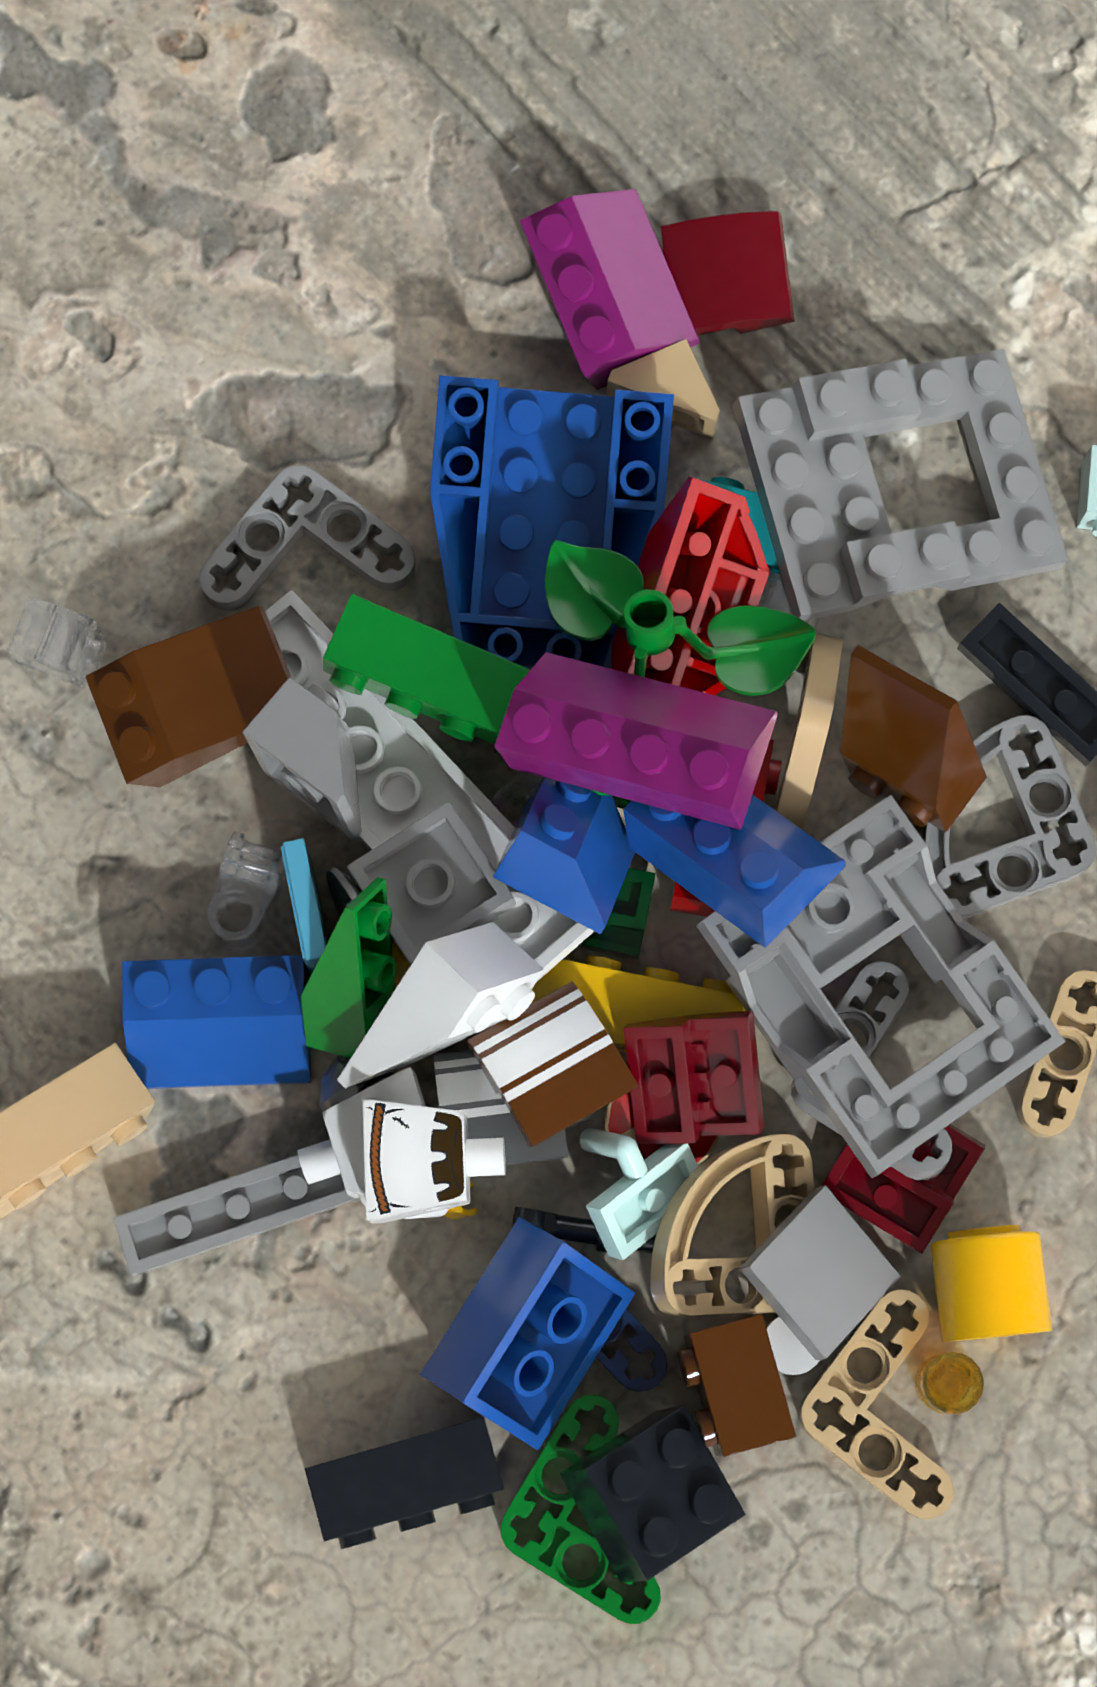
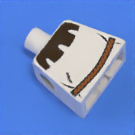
M362 1100L366 1220L370 1223H385L470 1204V1177L505 1175L504 1138L468 1139V1120L464 1112L378 1100Z

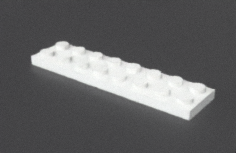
M290 590L265 612L292 679L305 689H308L311 684H315L326 691L339 704L340 708L336 712L349 727L346 735L355 754L362 828L358 838L371 851L449 801L496 870L515 827L413 718L398 714L384 705L385 697L364 689L362 695L352 694L338 688L329 681L331 674L323 671V656L333 633L296 593ZM508 885L506 886L513 895L516 905L488 922H494L544 969L539 979L594 932Z

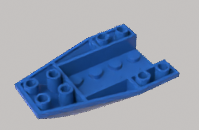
M439 376L430 496L453 637L530 670L545 652L611 669V644L617 625L614 623L606 635L595 641H584L574 638L559 628L553 620L546 598L545 571L547 559L553 542L558 540L576 546L601 548L618 552L638 566L648 533L665 508L674 394L615 389V396L504 388L499 387L498 380Z

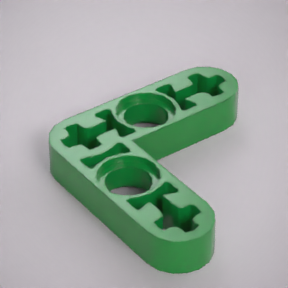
M585 1395L576 1399L568 1407L506 1510L500 1525L501 1538L505 1546L514 1555L611 1616L628 1624H640L649 1620L657 1612L661 1601V1591L655 1577L645 1581L646 1584L643 1592L650 1598L645 1608L634 1605L629 1612L620 1608L623 1600L622 1596L609 1586H606L603 1598L592 1593L591 1590L605 1577L609 1561L595 1537L566 1520L576 1504L571 1493H553L545 1487L542 1481V1471L549 1460L556 1457H564L572 1463H576L582 1459L574 1451L556 1445L563 1433L572 1442L575 1440L581 1429L579 1421L574 1419L579 1409L590 1412L595 1405L602 1407L605 1410L602 1421L609 1426L604 1436L593 1433L583 1449L595 1451L616 1437L619 1429V1415L614 1405L601 1396ZM530 1487H534L545 1500L563 1505V1509L557 1518H554L550 1511L546 1509L538 1525L541 1531L545 1533L544 1538L540 1543L530 1539L523 1547L514 1541L517 1536V1530L510 1524L516 1515L524 1519L530 1515L536 1502L526 1500L524 1497ZM575 1544L590 1546L598 1556L596 1572L585 1580L570 1578L562 1567V1558L565 1551ZM624 1582V1583L631 1585L633 1582Z

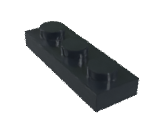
M999 602L960 642L957 649L1027 714L1045 723L1051 735L1086 767L1097 756V691Z

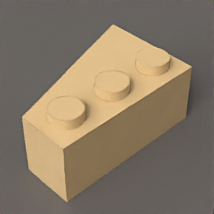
M116 1043L0 1112V1220L12 1211L34 1201L46 1191L48 1186L64 1175L69 1178L84 1170L98 1158L96 1153L115 1141L117 1146H121L138 1136L148 1127L145 1119L150 1114L155 1100Z

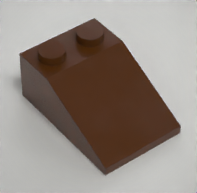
M262 606L247 609L134 650L85 676L126 784L162 787L247 744L248 742L243 731L288 678L291 677L265 609Z
M857 645L850 658L840 754L851 774L848 780L856 789L872 799H877L880 794L886 798L892 795L909 821L915 825L925 827L929 822L940 830L947 832L987 778L959 704L952 697Z

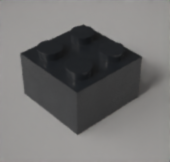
M685 1405L656 1410L559 1473L620 1582L650 1580L746 1515L708 1447L706 1448L703 1437Z

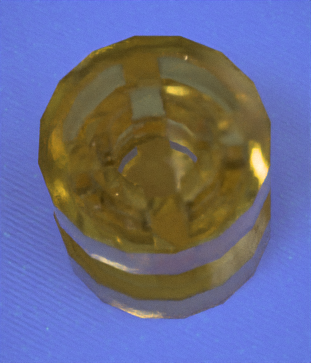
M956 1352L941 1353L929 1357L921 1364L915 1380L918 1398L926 1408L940 1414H959L969 1411L978 1403L984 1386L981 1369L975 1361L963 1353Z

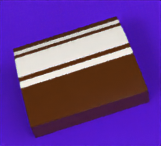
M573 981L530 1004L516 1019H505L466 1040L495 1094L500 1093L529 1147L538 1145L639 1087L607 1031Z

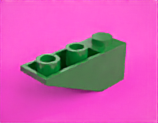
M377 877L345 907L301 995L305 1040L308 1047L351 1059L395 991L397 963L392 956L390 933L392 910L388 905L385 878Z

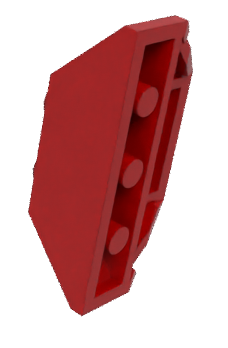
M688 477L649 531L637 567L643 575L644 590H657L665 594L672 603L674 617L683 616L686 620V626L705 645L712 647L707 634L710 620L720 612L732 607L758 606L769 575V569L757 532L748 514L750 510L746 497L694 477ZM617 626L611 644L612 669L634 675L635 651L627 642L625 628ZM675 634L672 645L665 652L648 656L645 678L711 695H716L726 689L716 676V659H704L679 634Z

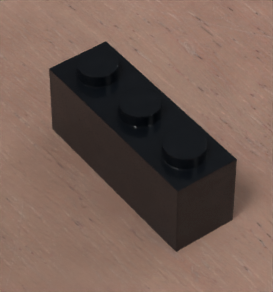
M485 1417L304 1468L323 1541L338 1538L341 1549L377 1539L374 1527L398 1521L400 1532L434 1523L436 1519L433 1510L457 1503L460 1515L496 1505L493 1493L504 1490Z

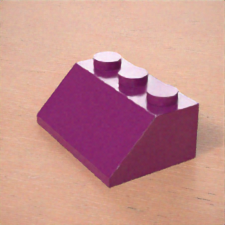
M636 189L570 196L520 220L580 369L596 390L607 386L611 371L685 339L690 348L701 343Z

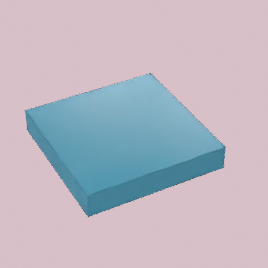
M302 838L283 842L281 851L302 957L310 975H312L328 943L312 859L305 840Z

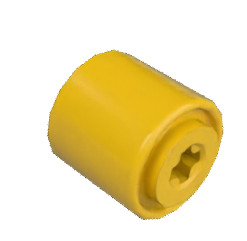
M1020 1225L974 1228L947 1233L948 1239L936 1241L930 1245L942 1342L1053 1331L1039 1232L1021 1231Z

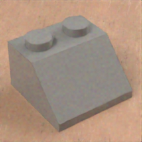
M289 677L246 727L243 734L265 774L352 840H355L362 832L355 754L346 735L349 727L336 712L340 708L339 704L326 691L315 684H311L308 689H305Z

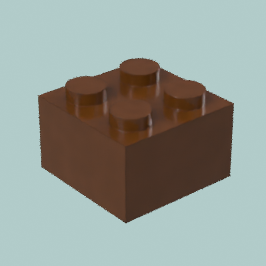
M763 1314L684 1336L686 1348L676 1351L685 1386L697 1385L703 1409L693 1411L695 1425L703 1437L706 1448L713 1446L716 1456L726 1457L796 1437Z

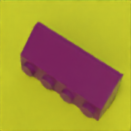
M545 652L514 688L495 743V748L512 769L741 830L778 714L774 710Z

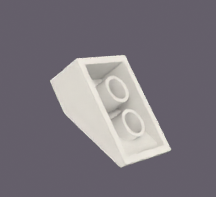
M494 922L426 942L337 1081L344 1088L356 1085L416 1063L505 1019H516L532 1003L535 993L531 989L544 969Z

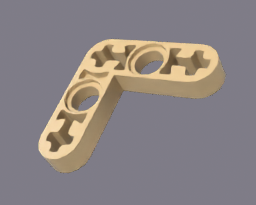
M816 633L815 641L810 647L796 727L775 811L802 830L830 726L843 646L842 638Z
M1088 970L1074 972L1064 979L1055 991L1047 1016L1063 1038H1069L1078 1045L1081 1058L1078 1066L1068 1071L1054 1066L1050 1061L1049 1054L1030 1067L1018 1101L1017 1114L1019 1122L1024 1129L1036 1137L1048 1138L1058 1135L1070 1126L1075 1117L1097 1051V1006H1090L1083 1013H1079L1075 1010L1077 1001L1068 995L1069 990L1077 991L1083 984H1087L1091 987L1090 997L1097 1000V972ZM1040 1072L1054 1081L1072 1083L1071 1091L1063 1086L1057 1089L1053 1107L1061 1111V1117L1052 1118L1046 1125L1038 1122L1039 1112L1031 1108L1032 1101L1039 1102L1045 1098L1051 1084L1048 1081L1041 1082L1038 1080Z
M897 1289L886 1293L867 1313L804 1396L799 1406V1420L804 1431L812 1439L906 1513L920 1519H933L945 1513L953 1501L954 1486L950 1476L943 1468L867 1410L922 1337L929 1323V1312L926 1303L921 1297L910 1290ZM907 1302L913 1307L909 1317L915 1325L911 1331L904 1327L898 1329L889 1339L888 1343L899 1347V1350L892 1357L882 1343L866 1337L865 1332L872 1326L877 1334H881L891 1320L890 1315L885 1312L887 1305L890 1303L898 1307ZM860 1347L874 1351L881 1363L877 1378L867 1384L853 1380L847 1370L849 1355ZM833 1398L841 1404L837 1409V1415L850 1426L854 1425L857 1415L866 1421V1425L852 1435L846 1452L836 1445V1442L846 1436L832 1425H826L822 1430L817 1429L814 1425L818 1415L812 1409V1406L816 1400L828 1403ZM872 1434H879L885 1437L891 1443L893 1449V1456L889 1465L878 1471L866 1468L859 1457L861 1442ZM906 1453L915 1460L912 1465L906 1468L908 1472L921 1480L928 1479L930 1475H933L938 1480L933 1490L940 1497L935 1505L923 1502L919 1507H916L912 1502L916 1492L902 1479L897 1480L894 1490L886 1485L885 1481L900 1470Z

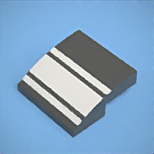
M472 1050L433 1054L439 1108L461 1111L466 1114L468 1120V1139L504 1138L506 1166L568 1158L565 1129L534 1147L528 1146L500 1093L495 1094Z

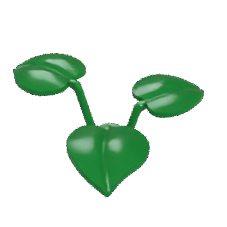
M555 540L550 548L545 571V591L553 620L566 634L584 641H595L602 638L608 633L614 623L620 628H625L627 642L635 651L634 675L645 678L648 656L665 652L672 645L675 634H679L704 659H716V676L723 686L741 695H764L779 689L792 677L815 641L816 629L798 617L765 607L738 606L724 610L710 620L707 634L712 647H709L686 626V620L683 616L674 617L672 603L665 594L657 590H644V580L640 569L626 556L607 549L581 547ZM591 790V792H594L598 795H609L602 792Z

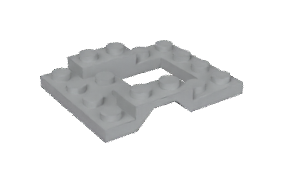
M1004 349L908 366L907 359L803 377L799 378L793 387L740 396L732 405L793 616L803 621L851 612L890 595L930 587L954 591L1058 570L1069 562ZM961 420L990 520L957 527L955 521L892 533L864 437Z
M892 795L820 842L845 860V868L766 948L716 911L697 925L703 937L731 975L725 982L746 1011H753L755 1025L795 1081L800 1077L804 1080L871 1178L885 1171L1066 1042L996 942L966 922L936 881L926 843ZM900 935L933 983L936 984L941 979L976 1027V1030L890 1089L820 989Z

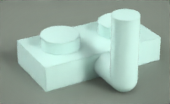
M589 1127L580 1135L581 1148L588 1152L616 1158L624 1176L587 1204L586 1208L608 1256L624 1260L657 1234L669 1202L684 1180L698 1165L688 1143L664 1144L644 1160L633 1138Z

